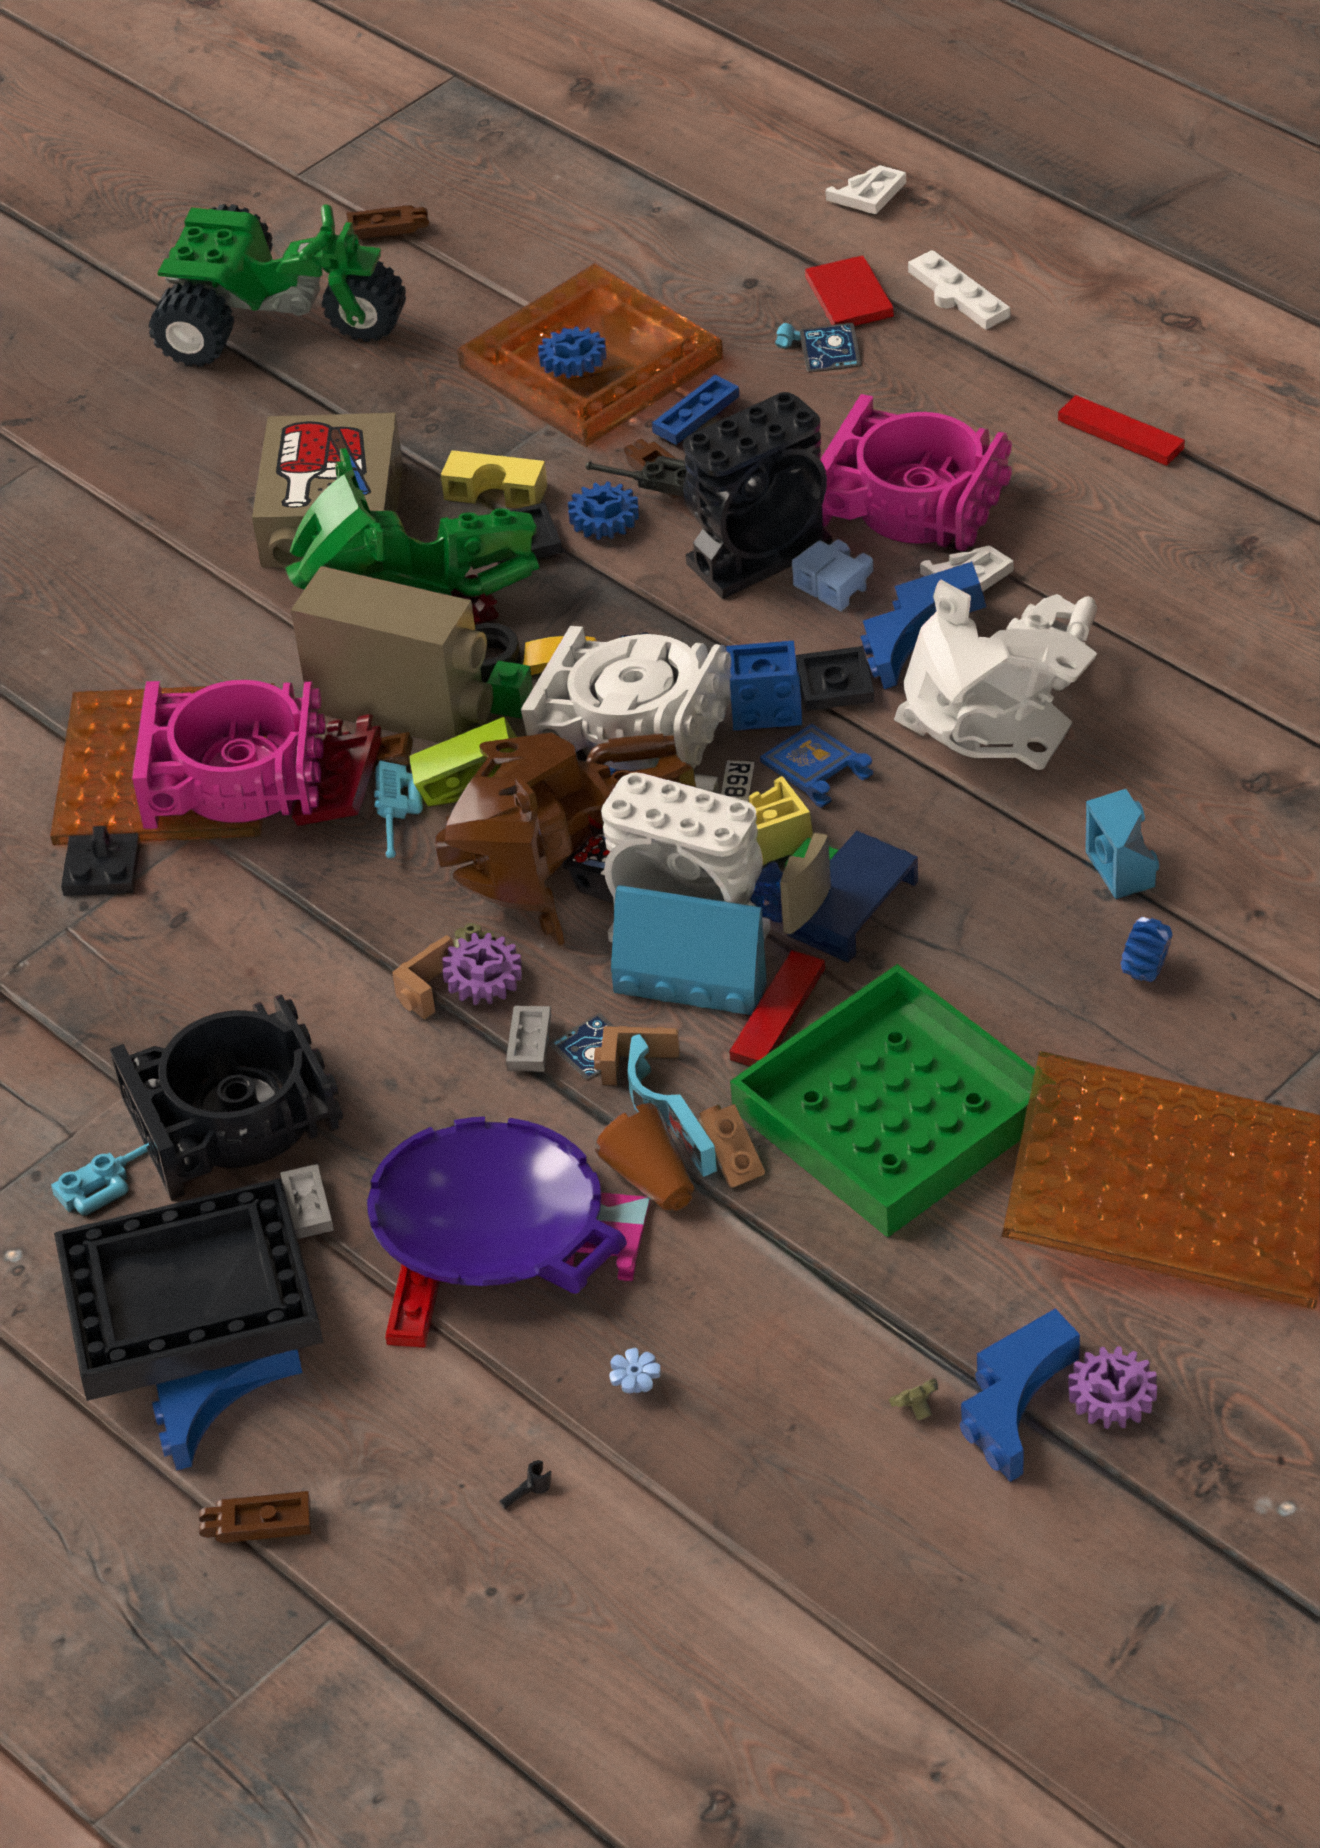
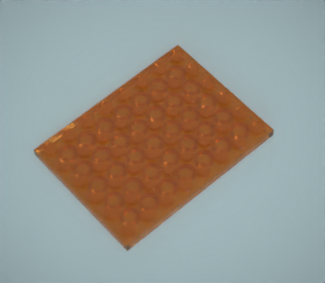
M1039 1051L1001 1237L1315 1310L1320 1290V1115Z

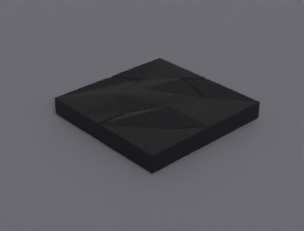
M281 1178L54 1233L79 1372L87 1401L199 1374L204 1370H215L324 1343Z

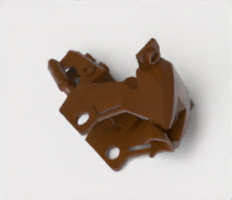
M552 732L483 742L479 745V748L486 761L463 791L451 815L446 817V827L436 835L435 846L439 865L443 868L473 861L472 864L460 867L453 873L454 880L461 887L482 899L506 908L541 912L542 914L538 915V920L543 933L546 936L550 934L558 946L563 945L565 941L556 913L553 892L550 888L545 887L544 881L591 834L589 816L602 826L604 825L601 812L602 807L618 781L625 775L635 772L696 787L693 767L687 762H682L676 755L674 736H663V733L610 738L608 742L600 743L593 747L588 754L586 762L578 761L576 748L572 743ZM504 748L517 749L516 751L510 753H503L499 751ZM660 758L656 767L631 772L620 770L612 775L610 767L604 765L609 761L616 763ZM495 765H501L493 777H487ZM517 791V793H515L514 795H506Z

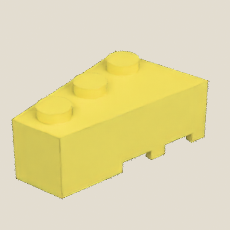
M783 776L774 780L775 787L761 794L756 791L748 796L749 803L756 809L757 819L755 823L758 829L756 840L762 853V865L787 855H793L808 837L812 839L813 836L810 811Z

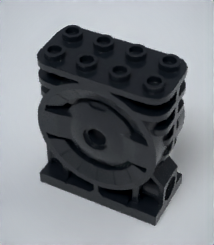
M789 392L778 393L690 434L683 441V450L686 454L684 462L687 469L684 481V500L688 510L702 527L701 532L693 542L694 550L686 554V564L722 599L791 567L794 558L819 540L828 545L833 543V537L823 528L821 506L826 494L827 475L825 467L819 459L821 457L820 417L803 400Z
M282 994L274 996L276 1012L269 1015L261 1002L253 1004V1011L233 1010L208 1015L183 1028L172 1038L166 1048L153 1046L131 1055L128 1054L124 1044L110 1048L121 1098L143 1144L149 1143L146 1146L148 1154L170 1200L185 1195L183 1182L210 1173L214 1166L239 1168L257 1165L284 1153L298 1141L304 1131L309 1139L318 1137L316 1122L324 1119L330 1131L339 1129L338 1121L343 1119V1114L337 1099L333 1097L339 1094L335 1079L331 1073L325 1075L323 1071L325 1064L319 1049H311L310 1044H312L306 1025L304 1023L300 1025L297 1023L298 1013L292 999L285 1000ZM206 1078L207 1081L202 1085L200 1081ZM277 1082L282 1086L280 1090Z

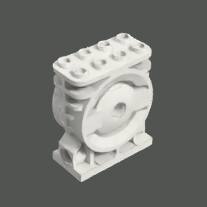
M570 626L521 708L527 736L552 732L572 743L576 751L582 749L588 757L593 747L600 743L608 742L610 738L663 733V736L673 735L677 751L676 755L682 762L689 763L694 770L696 765L701 763L703 752L707 744L712 742L714 731L719 722L724 720L725 711L731 701L729 680L731 677V654L726 651L724 645H714L708 654L704 643H695L690 648L677 639L654 634L626 636L608 642L586 641L583 627ZM660 758L616 763L609 761L604 765L617 770H641L656 767Z
M637 772L625 775L618 781L601 810L604 821L603 831L606 838V848L610 851L605 861V879L614 897V909L615 893L618 885L755 906L750 901V898L754 892L755 883L761 874L763 859L760 846L756 840L758 835L755 823L757 819L756 809L751 803ZM762 917L765 940L771 929L770 919ZM614 922L608 930L609 942H613Z

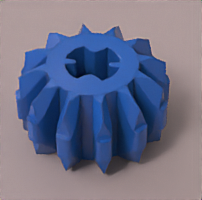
M1139 918L1133 925L1131 933H1129L1120 964L1123 973L1131 975V978L1140 981L1152 982L1160 974L1162 966H1164L1173 934L1170 926L1154 918Z

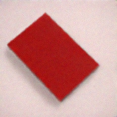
M863 255L805 269V278L831 325L853 323L854 326L894 316L892 304Z

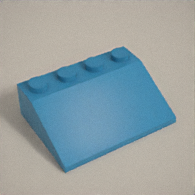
M618 885L615 893L611 958L614 993L752 1015L762 999L767 985L762 907Z

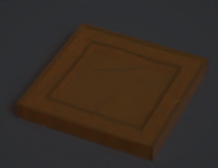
M594 263L457 348L461 369L511 401L521 405L533 415L586 448L654 404L655 401L662 399L722 360L723 345L722 339ZM575 327H579V331L591 328V334L600 332V337L605 338L607 359L602 360V367L594 366L593 373L584 371L582 377L572 375L570 378H566L565 374L554 377L553 371L546 373L544 367L540 366L538 345H543V338L551 339L552 332L560 334L562 328L573 330Z

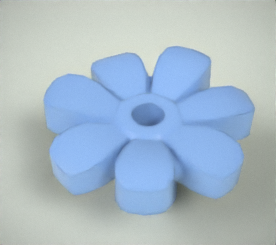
M631 1348L625 1352L626 1359L621 1355H615L611 1359L613 1371L609 1374L610 1381L613 1386L621 1385L622 1391L625 1393L648 1392L653 1388L652 1379L659 1378L661 1375L660 1364L655 1363V1356L650 1352H644L639 1357L638 1349Z

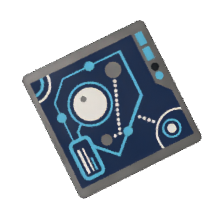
M853 323L800 329L806 370L808 372L861 365Z
M598 1013L551 1041L549 1045L581 1076L588 1080L601 1072V1070L594 1069L595 1047H602L604 1026H615L601 1013Z

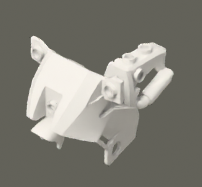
M940 580L933 595L937 612L920 629L904 679L907 700L898 706L894 720L922 736L928 733L952 750L968 757L1017 758L1033 769L1041 770L1045 768L1072 725V721L1051 703L1054 699V696L1050 694L1052 687L1055 690L1061 691L1070 685L1071 682H1075L1097 655L1085 642H1082V640L1086 641L1097 612L1095 600L1092 597L1086 596L1074 605L1063 599L1062 596L1055 594L1042 599L1036 606L1029 604L1024 610L1021 619L1013 618L1006 630H999L990 638L978 637L975 622L968 618L971 595ZM1056 618L1070 619L1069 625L1061 623ZM1039 742L1045 746L1046 751L1034 752L1028 748L1027 744ZM980 744L986 746L989 744H1013V747H980Z

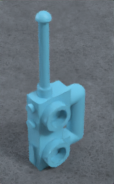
M379 761L375 768L376 790L374 797L376 801L374 807H377V814L386 819L387 851L385 854L388 858L392 859L396 856V851L394 850L393 818L404 819L406 813L415 815L421 813L423 801L422 796L414 786L412 773L406 772L405 765ZM408 787V798L405 795H401L400 788Z
M149 1143L123 1157L114 1158L111 1153L95 1156L88 1165L75 1172L71 1171L62 1174L58 1181L51 1184L53 1195L68 1212L76 1209L81 1215H89L128 1192L129 1187L125 1182L127 1175L123 1167L126 1166L127 1162L148 1152L146 1147ZM106 1184V1188L91 1195L88 1198L85 1197L86 1195L92 1193L93 1191L99 1189L100 1187Z

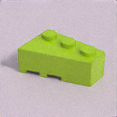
M502 717L410 755L414 786L428 806L458 802L471 779L486 761V758L480 752L479 745L487 741L515 738L517 736L505 717ZM504 748L499 751L503 753H510L516 751L517 749ZM495 765L487 777H493L501 765Z

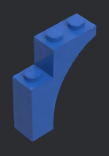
M973 562L894 586L898 600L892 601L895 611L863 620L866 634L860 636L866 656L870 654L874 656L867 658L873 678L880 676L884 689L898 685L901 669L915 648L921 627L937 612L933 595L940 580L971 595L969 613L987 607Z
M1056 1308L978 1352L975 1377L983 1391L961 1403L960 1429L969 1443H976L984 1452L990 1467L995 1471L1000 1470L1010 1482L1024 1474L1023 1447L1019 1439L1018 1428L1028 1403L1046 1381L1080 1358V1334Z
M298 1349L215 1370H204L199 1374L156 1384L159 1400L152 1402L157 1426L165 1424L166 1431L159 1433L164 1457L173 1456L176 1471L192 1467L195 1452L205 1431L218 1415L234 1401L262 1385L301 1374L302 1368Z

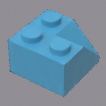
M1127 789L1086 801L1085 852L1115 899L1155 887L1156 871L1159 870L1157 855L1153 850H1148L1141 833V822L1145 820L1143 808L1139 801L1133 800Z

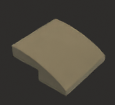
M814 832L805 857L790 856L780 880L784 933L792 934L803 926L816 913L830 890L828 834Z

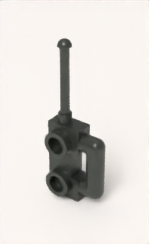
M659 456L655 462L647 461L642 471L636 470L635 472L594 464L592 461H588L585 465L588 471L596 470L634 478V480L638 481V488L684 497V481L687 473L684 460Z

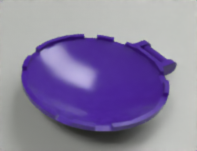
M485 1116L457 1119L454 1120V1126L437 1131L429 1127L414 1134L395 1147L383 1159L371 1179L367 1209L370 1226L376 1239L389 1255L414 1272L438 1281L468 1286H489L513 1283L538 1275L573 1294H577L587 1285V1278L612 1254H618L627 1245L626 1238L620 1231L598 1220L601 1207L600 1183L597 1173L593 1172L587 1163L586 1155L561 1134L529 1121L509 1118L507 1123L485 1122ZM586 1242L597 1246L576 1268L565 1263Z

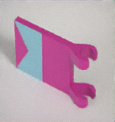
M601 1193V1207L598 1220L620 1231L627 1241V1245L616 1255L612 1254L617 1256L616 1266L619 1268L617 1278L618 1280L632 1281L650 1206V1198ZM586 1242L577 1252L591 1253L597 1246ZM575 1253L565 1263L574 1266Z

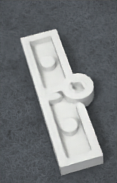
M933 250L908 262V272L934 291V301L937 306L952 308L958 304V310L985 330L1010 318V307Z

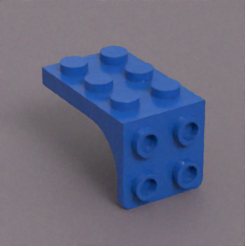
M794 641L726 646V651L731 654V677L729 680L733 731L802 725L800 677L797 671Z

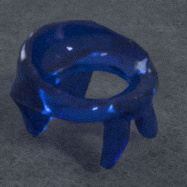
M772 862L762 869L755 883V889L750 901L756 907H762V917L781 923L783 922L780 880L784 872L780 871L777 863ZM765 900L769 902L768 905H764Z

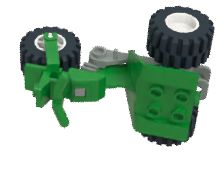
M222 204L218 208L212 207L211 209L191 207L184 220L185 227L177 243L170 249L169 258L164 259L157 272L158 276L165 277L167 283L174 285L172 288L168 287L161 296L148 326L151 328L149 331L150 338L155 339L154 345L156 348L163 350V355L172 357L173 361L178 364L183 362L185 366L192 367L193 364H196L197 367H201L205 363H213L215 358L218 359L233 330L234 316L231 315V308L293 313L298 316L304 315L311 310L320 291L319 277L323 275L322 268L326 273H329V283L322 296V308L325 309L323 312L325 318L331 319L329 324L333 328L337 327L340 329L339 333L344 336L345 334L350 335L353 340L361 338L363 342H370L371 338L378 341L383 336L387 337L391 330L394 329L406 302L405 286L401 285L402 279L400 276H395L394 270L391 267L386 268L383 266L384 263L379 261L381 256L380 248L366 247L359 244L358 235L354 234L353 223L346 222L340 235L335 234L333 209L329 204L321 207L322 226L317 236L291 242L285 250L283 257L273 260L271 255L273 247L271 243L273 239L272 234L267 232L269 227L266 223L259 221L260 217L257 214L249 213L250 210L245 207L239 209L238 205L231 204L230 207Z

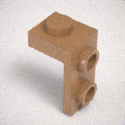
M448 935L430 944L421 953L404 962L392 972L396 997L408 1011L413 1010L423 1019L435 1013L432 987L427 982L443 972V957H448L449 946L454 947L453 939Z
M604 1026L602 1047H595L594 1069L601 1070L602 1085H617L620 1056L629 1057L632 1036L640 1034L648 1045L649 1052L644 1057L678 1058L680 1054L679 1030L664 1027Z
M735 1104L721 1109L720 1105H715L699 1113L700 1119L698 1122L715 1146L716 1159L730 1188H735L759 1178L765 1173Z

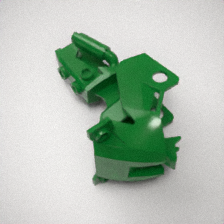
M346 448L340 449V462L335 463L337 480L328 486L310 506L294 536L290 553L297 557H303V559L286 567L287 574L293 585L304 590L320 566L450 596H452L451 591L455 588L461 594L468 597L485 594V596L532 576L531 572L540 569L534 553H531L532 536L536 534V524L529 513L510 511L504 508H498L493 510L491 514L479 516L475 513L466 512L460 514L455 519L441 518L437 540L434 542L424 543L407 536L397 513L394 511H370L365 496L359 488ZM508 558H512L483 572L478 573L477 578L468 579L464 577L471 567L474 570Z

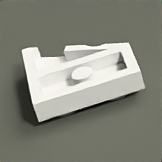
M879 165L868 170L865 174L856 175L848 179V186L837 190L833 186L825 190L826 201L867 213L877 214L906 183V172Z
M989 545L976 548L971 552L949 555L948 562L932 565L930 560L920 563V574L928 576L973 562L983 592L1014 571L1012 559Z

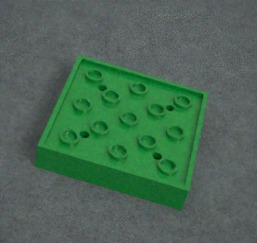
M898 964L730 1080L732 1105L735 1104L740 1117L887 1238L1055 1115V1084Z

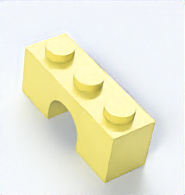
M451 450L441 473L444 500L475 504L477 497L483 491L501 489L504 491L506 507L518 509L539 504L547 488L545 461Z

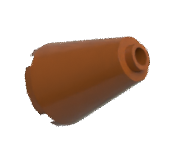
M652 1103L640 1104L635 1106L639 1111L638 1113L628 1117L624 1112L606 1126L598 1136L596 1143L600 1146V1149H595V1153L603 1162L663 1210L673 1209L678 1211L692 1200L691 1194L694 1190V1185L661 1111Z

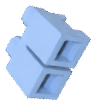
M839 539L830 545L819 540L792 560L793 585L815 598L818 597L822 602L841 612L849 605V597L857 590L861 592L866 591V578L873 572V559L865 553L859 554L853 559L850 557V548Z

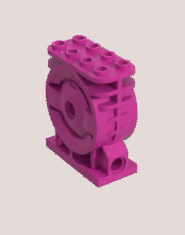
M860 394L820 459L827 475L826 494L821 506L823 526L826 527L833 516L849 520L862 517L865 523L878 534L900 542H937L938 546L947 547L955 536L956 549L964 552L969 546L972 547L974 545L979 527L985 526L991 506L997 505L1003 485L1007 486L1010 482L1012 467L1008 466V458L1011 453L1012 442L1008 440L1007 433L998 432L990 444L988 429L979 428L975 433L964 422L944 414L910 412L897 415L873 409V396Z
M230 680L207 686L193 694L190 692L162 694L160 681L146 682L132 777L143 828L156 829L158 828L159 816L183 815L190 809L203 817L221 822L258 820L273 815L280 810L283 816L291 815L292 802L294 800L301 801L304 815H311L313 807H318L319 805L318 787L315 786V783L321 782L320 762H317V758H323V740L319 735L325 734L326 730L324 713H318V709H321L320 688H314L312 681L304 682L303 697L295 698L291 682L283 683V689L281 690L274 685L261 681Z

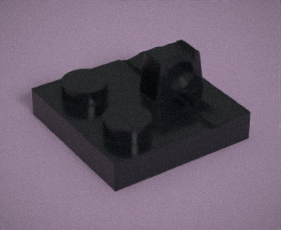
M93 826V835L69 836L61 883L63 896L134 893L141 845L139 833L109 834L107 826Z

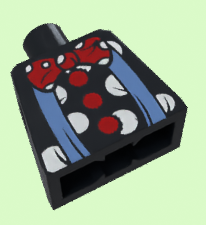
M596 832L589 836L579 850L573 851L562 863V866L565 870H569L575 887L579 892L613 903L614 897L608 888L604 871L605 861L610 851L606 848L604 833Z

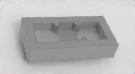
M514 1006L506 1057L507 1071H545L552 1019L551 1006Z
M318 1164L281 1172L282 1184L297 1239L334 1231Z

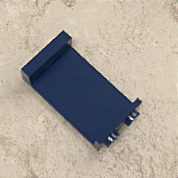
M856 830L830 860L831 887L822 905L803 926L792 934H787V936L849 963L856 955L855 934L901 881L913 886L918 883V856Z

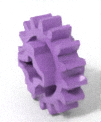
M473 933L472 941L467 942L465 939L460 938L458 939L459 948L449 946L448 957H443L444 983H448L450 993L459 992V1000L464 1001L469 996L472 997L474 1005L479 1003L480 998H485L488 1004H492L494 996L497 995L504 1000L506 999V989L511 991L517 989L516 981L522 979L521 955L516 954V946L514 944L506 946L505 937L501 936L494 941L492 940L491 933H487L484 939H479L478 935Z
M1117 1346L1114 1354H1108L1105 1347H1100L1099 1356L1095 1357L1093 1354L1086 1352L1085 1364L1078 1361L1074 1363V1373L1069 1374L1070 1403H1076V1413L1078 1415L1088 1412V1423L1093 1424L1098 1419H1102L1104 1428L1108 1429L1112 1421H1117L1121 1428H1126V1419L1131 1418L1136 1423L1141 1422V1411L1151 1413L1152 1401L1157 1400L1156 1372H1149L1150 1362L1148 1360L1137 1362V1352L1135 1351L1125 1356L1122 1355L1121 1347Z

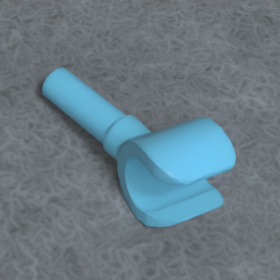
M782 324L776 333L778 336L775 344L780 348H788L791 346L792 340H801L800 331H795L791 324Z

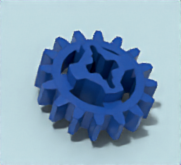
M575 327L573 330L562 328L560 334L552 332L551 339L543 338V345H538L540 366L544 367L546 373L553 371L554 377H558L561 374H565L566 378H570L572 375L582 377L584 371L593 373L594 366L602 367V360L607 359L605 338L600 337V332L591 334V328H586L584 331H579V327Z
M596 482L593 483V489L589 490L586 487H582V494L574 493L572 495L573 501L568 502L569 523L574 525L575 532L583 530L584 537L586 538L591 534H596L597 540L606 535L613 539L615 532L623 535L626 534V527L634 528L635 520L639 519L638 498L633 496L632 489L623 491V484H619L614 488L611 487L610 482H606L602 486H599Z

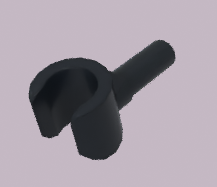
M541 1460L531 1462L527 1468V1480L499 1500L500 1505L506 1509L525 1494L527 1495L530 1492L536 1494L547 1492L551 1485L552 1471L540 1476L543 1471V1462Z

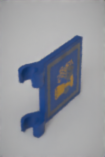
M810 724L760 756L762 764L804 791L814 804L820 808L832 801L831 797L825 794L830 790V786L825 780L846 766H849L860 780H865L874 774L873 770L868 768L872 763V758L868 754L856 753L814 724Z

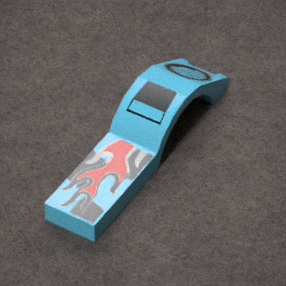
M640 1034L632 1036L627 1072L630 1097L634 1109L639 1112L635 1106L652 1103L657 1106L666 1124L671 1127L702 1176L704 1177L716 1172L715 1146L680 1094L663 1095L654 1093L641 1084L643 1078L651 1072V1067L644 1058L649 1052V1048Z

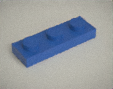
M717 375L712 376L653 421L652 432L677 445L740 397L739 386Z

